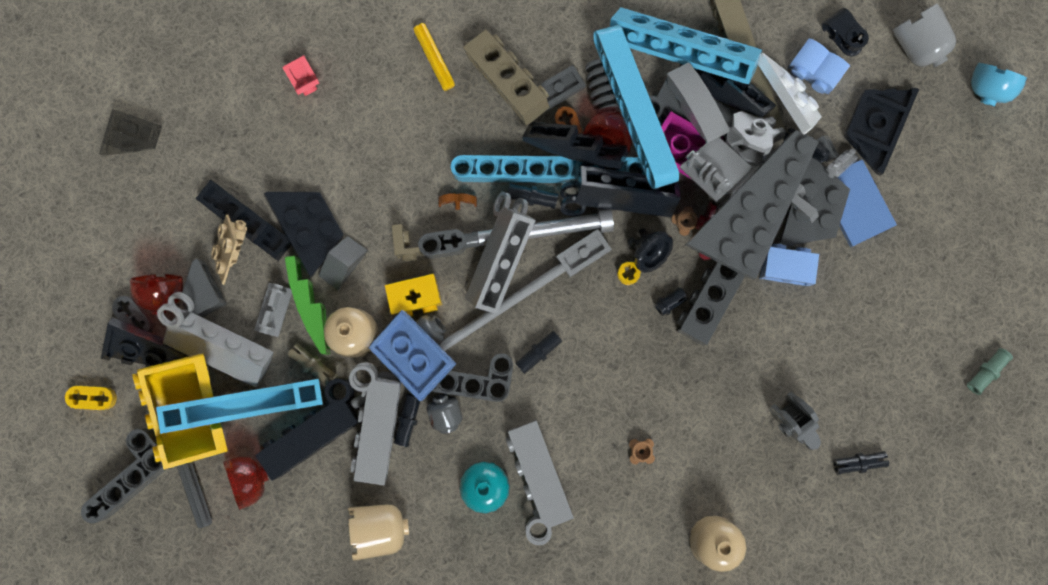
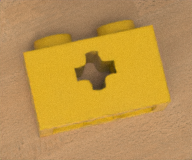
M435 274L384 285L390 312L394 317L401 310L405 311L410 317H413V312L423 310V314L438 311L437 306L443 305ZM412 292H415L417 295H421V297L417 299L416 304H414L411 300H408V298L412 297Z

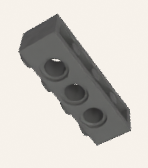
M715 261L711 269L706 268L700 281L704 282L700 290H694L688 301L691 303L688 312L683 311L676 322L679 325L677 332L702 346L707 345L745 277L730 269L731 275L729 278L723 277L720 273V267L723 265ZM709 287H714L718 290L719 297L717 300L709 297ZM698 308L704 309L707 313V319L704 322L696 318V310Z

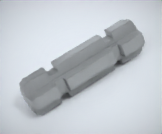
M856 150L844 151L826 168V171L829 172L828 176L830 178L834 176L839 177L858 159V155L855 154Z

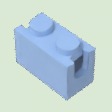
M783 244L771 245L761 267L760 279L803 286L816 284L819 254L811 253V249L808 248L789 250Z

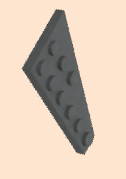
M798 130L792 132L685 245L752 280L756 279L818 145V141Z

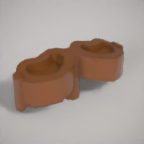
M451 193L439 196V207L444 204L455 203V210H460V202L469 203L477 207V197L470 194Z

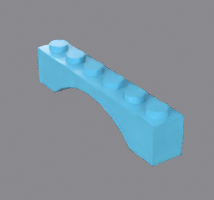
M319 379L165 405L156 407L160 434L252 416L322 405L323 403Z

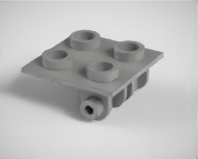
M720 137L706 143L697 152L691 151L686 157L688 160L680 166V169L716 202L753 169Z

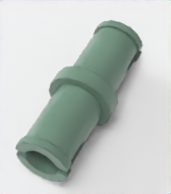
M999 348L987 363H983L979 367L980 371L967 383L968 389L977 395H981L993 380H997L1000 377L1002 369L1013 359L1011 353L1003 348Z

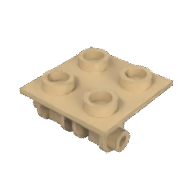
M226 215L224 223L219 225V239L217 245H213L211 251V258L216 263V273L219 274L223 285H225L230 267L237 262L247 231L245 222L237 220L233 223L230 221L229 215Z

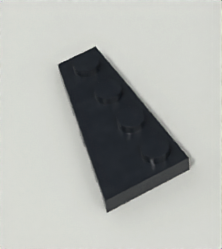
M112 318L107 324L101 359L110 360L111 358L121 359L122 364L132 365L135 362L150 367L190 356L163 344L164 338Z

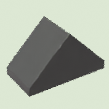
M347 236L328 252L319 277L337 290H340L368 250Z

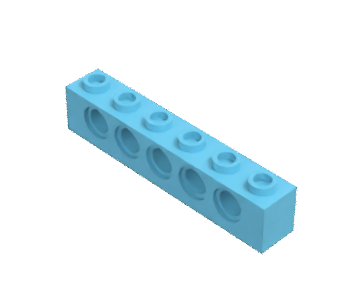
M621 7L611 18L610 26L617 24L621 26L631 49L683 65L689 62L693 68L748 85L756 71L762 49Z

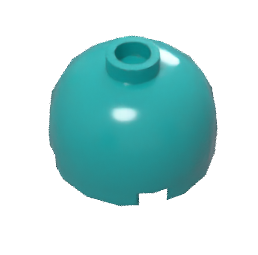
M485 461L475 463L469 467L461 477L459 486L461 499L466 506L475 512L485 514L494 512L502 507L509 496L510 490L509 479L504 470L494 463Z

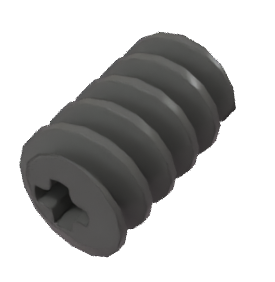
M596 59L587 63L585 70L589 73L587 80L591 82L589 90L592 91L590 97L594 101L592 108L598 114L619 110L620 108L618 103H616V98L601 60Z

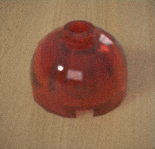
M600 112L590 119L583 131V134L602 135L603 144L627 145L628 152L630 151L632 139L623 116L617 112Z
M156 274L133 277L130 280L132 299L142 309L150 310V314L157 315L158 309L162 305L168 304V299L173 293H182L183 277L175 274H165V277H156ZM175 298V305L178 304L181 299Z
M237 457L224 461L223 464L238 509L241 510L257 503L265 492L264 482L269 481L263 467H259L256 461L249 457Z

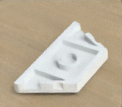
M762 53L758 62L759 67L801 132L805 135L822 117L817 110L819 105L812 97H808L804 91L806 86L801 79L795 78L766 54Z

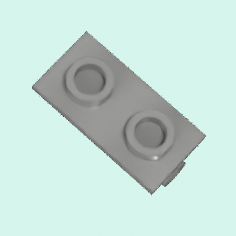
M269 283L254 329L255 331L279 337L292 296L290 288Z

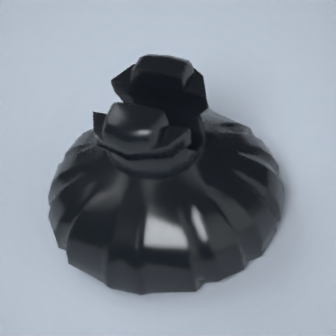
M641 228L638 231L641 239L635 240L632 236L628 240V245L631 249L636 250L634 253L636 268L643 273L658 269L667 260L673 249V238L663 231L649 234L645 228Z

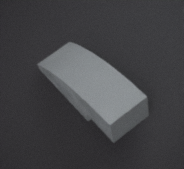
M689 62L667 73L669 89L679 100L681 110L706 143L729 132V127L714 98Z

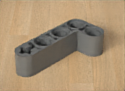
M506 354L495 355L490 363L488 377L450 371L447 375H451L454 378V387L449 390L445 389L442 386L441 380L432 392L495 402L503 401L509 395L513 361ZM500 358L507 359L509 362V368L505 372H498L495 368V363ZM471 379H476L480 383V389L475 394L469 393L466 389V384ZM495 383H501L505 387V393L500 398L494 397L491 393V387Z
M134 429L127 435L126 445L137 459L84 503L81 509L83 520L88 523H97L110 518L167 470L163 469L162 462L160 466L155 463L152 447L157 446L155 432L152 429ZM141 434H143L146 438V443L144 446L140 445L139 443V437ZM137 470L142 475L140 482L135 479V472ZM117 487L121 490L122 495L120 499L115 495ZM106 504L98 510V505Z

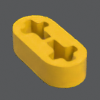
M73 386L65 394L66 404L74 409L108 410L117 401L115 391L107 387ZM78 393L80 395H87V400L77 401L73 396ZM103 394L109 398L104 403L94 400L95 396H102Z

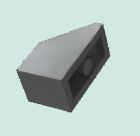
M198 258L193 260L182 293L192 299L194 303L192 313L203 318L227 305L205 261ZM184 302L183 307L185 310H188V306Z

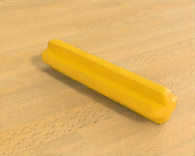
M424 23L416 25L413 29L442 89L444 91L452 89L455 86L454 81Z

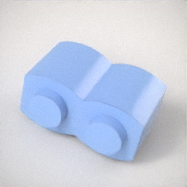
M809 38L788 68L792 70L791 73L796 78L809 81L812 84V88L818 93L829 95L850 65L838 55L829 52L817 41Z

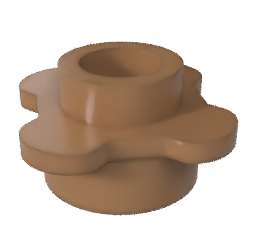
M685 207L680 214H674L671 221L679 228L680 235L687 236L690 230L696 228L698 218L691 207Z
M646 439L645 441L631 440L629 442V447L631 448L630 462L635 465L639 462L653 463L655 460L652 449L654 442L651 439ZM640 449L644 450L643 454H640Z

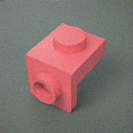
M304 55L282 67L298 95L303 93L304 96H307L317 90L316 85L319 84V80Z

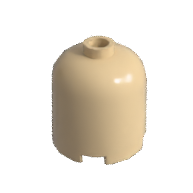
M351 307L340 308L330 314L323 330L325 341L330 349L339 355L350 358L363 357L371 352L368 347L379 335L378 326L374 318L364 310Z
M385 504L349 508V514L354 515V518L349 519L350 544L353 545V548L357 549V552L352 553L353 561L394 554L402 548L404 535H409L408 519H402L401 511L396 506Z
M706 516L697 521L691 530L690 549L695 558L709 569L718 572L731 571L738 567L745 558L747 549L745 537L740 529L728 519L720 516Z

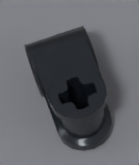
M841 8L821 24L822 30L828 32V37L847 56L853 57L858 55L868 43L869 35L867 31L863 29L852 13L846 8Z

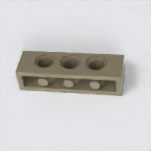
M485 29L463 47L472 64L527 126L550 108L547 101L549 95L541 85L536 86L532 82L534 78L526 68L521 69L517 65L519 61L511 51L507 53L502 48L504 44L496 34L492 36ZM493 57H498L495 61H489ZM506 74H513L510 78H504ZM523 90H527V91H528V92H527L525 95H523V96H519V95H518V94H519L521 91H523Z

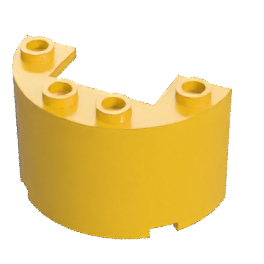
M203 353L138 369L137 373L132 374L136 390L142 389L138 391L141 405L148 406L149 414H145L148 430L154 428L157 446L152 447L156 462H162L164 470L228 451L221 423L160 434L156 407L213 397Z

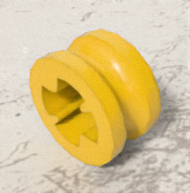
M626 262L618 269L617 276L621 283L632 285L638 281L641 272L636 268L635 263ZM625 267H630L629 270L632 268L635 270L633 280L623 277L622 274L625 272Z

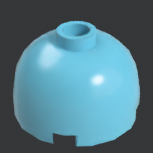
M978 63L972 75L971 87L976 95L982 97L981 103L995 107L997 102L1007 103L1019 96L1026 84L1027 77L1007 69L1001 70L993 65Z

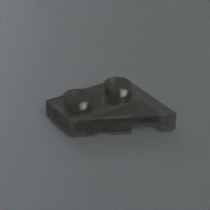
M112 109L99 154L109 156L155 149L162 125Z

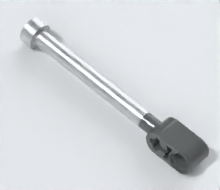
M597 208V214L534 223L528 239L597 228L600 229L601 233L614 231L611 209ZM457 229L427 233L419 239L418 246L422 254L430 259L460 255L466 248L485 246L492 229L465 234ZM453 237H457L459 241H462L458 243L457 248H454L452 244H445L446 250H443V244L440 239L444 238L445 243L453 242ZM428 241H436L437 248L435 251H425V244Z

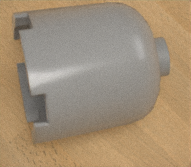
M938 3L920 13L922 18L913 23L909 19L893 29L897 41L909 60L916 66L924 67L932 64L935 68L948 60L946 55L952 52L956 46V36Z

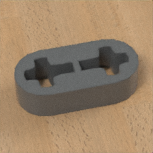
M120 296L113 302L112 311L118 320L137 328L138 325L134 321L135 319L138 322H145L143 329L152 333L154 329L152 320L134 298ZM123 302L128 304L130 303V305L128 306V310L132 313V315H130L127 312H121V310L123 309Z

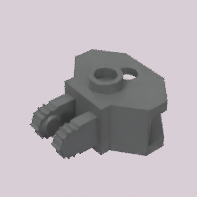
M790 392L785 398L789 403L782 410L775 404L770 407L769 411L779 423L778 427L786 437H793L812 451L819 448L821 441L815 431L820 427L818 425L819 418L812 407L803 399Z

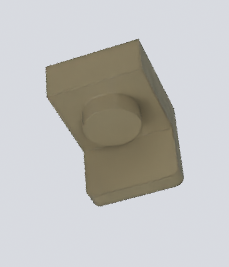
M402 224L392 225L395 256L402 258L404 262L415 261L417 256H422L419 247L407 248V246L411 245L409 230L405 231V227Z

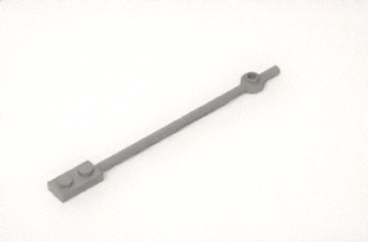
M598 229L557 255L556 258L560 264L503 300L497 314L485 312L444 339L439 346L446 351L564 272L571 278L612 250L600 231ZM390 372L378 373L379 377L398 379ZM361 394L350 402L355 409H358L365 404L366 398L362 397Z

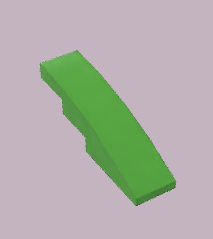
M296 256L285 257L290 288L306 330L321 354H331L323 332L327 320L325 305L322 303L315 304L313 282L308 279L302 280L300 260Z

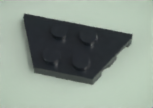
M911 88L910 90L886 89L884 91L877 89L864 90L859 98L844 137L879 176L883 175L919 92L918 88Z
M265 192L264 197L309 279L312 278L325 261L328 252L338 245L343 238L342 230L320 192Z

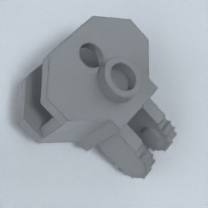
M741 111L733 115L732 127H729V132L726 133L725 143L748 164L759 166L765 162L773 147V143L780 141L786 135V131L783 127L773 130L776 120L772 116L764 119L763 117H756Z

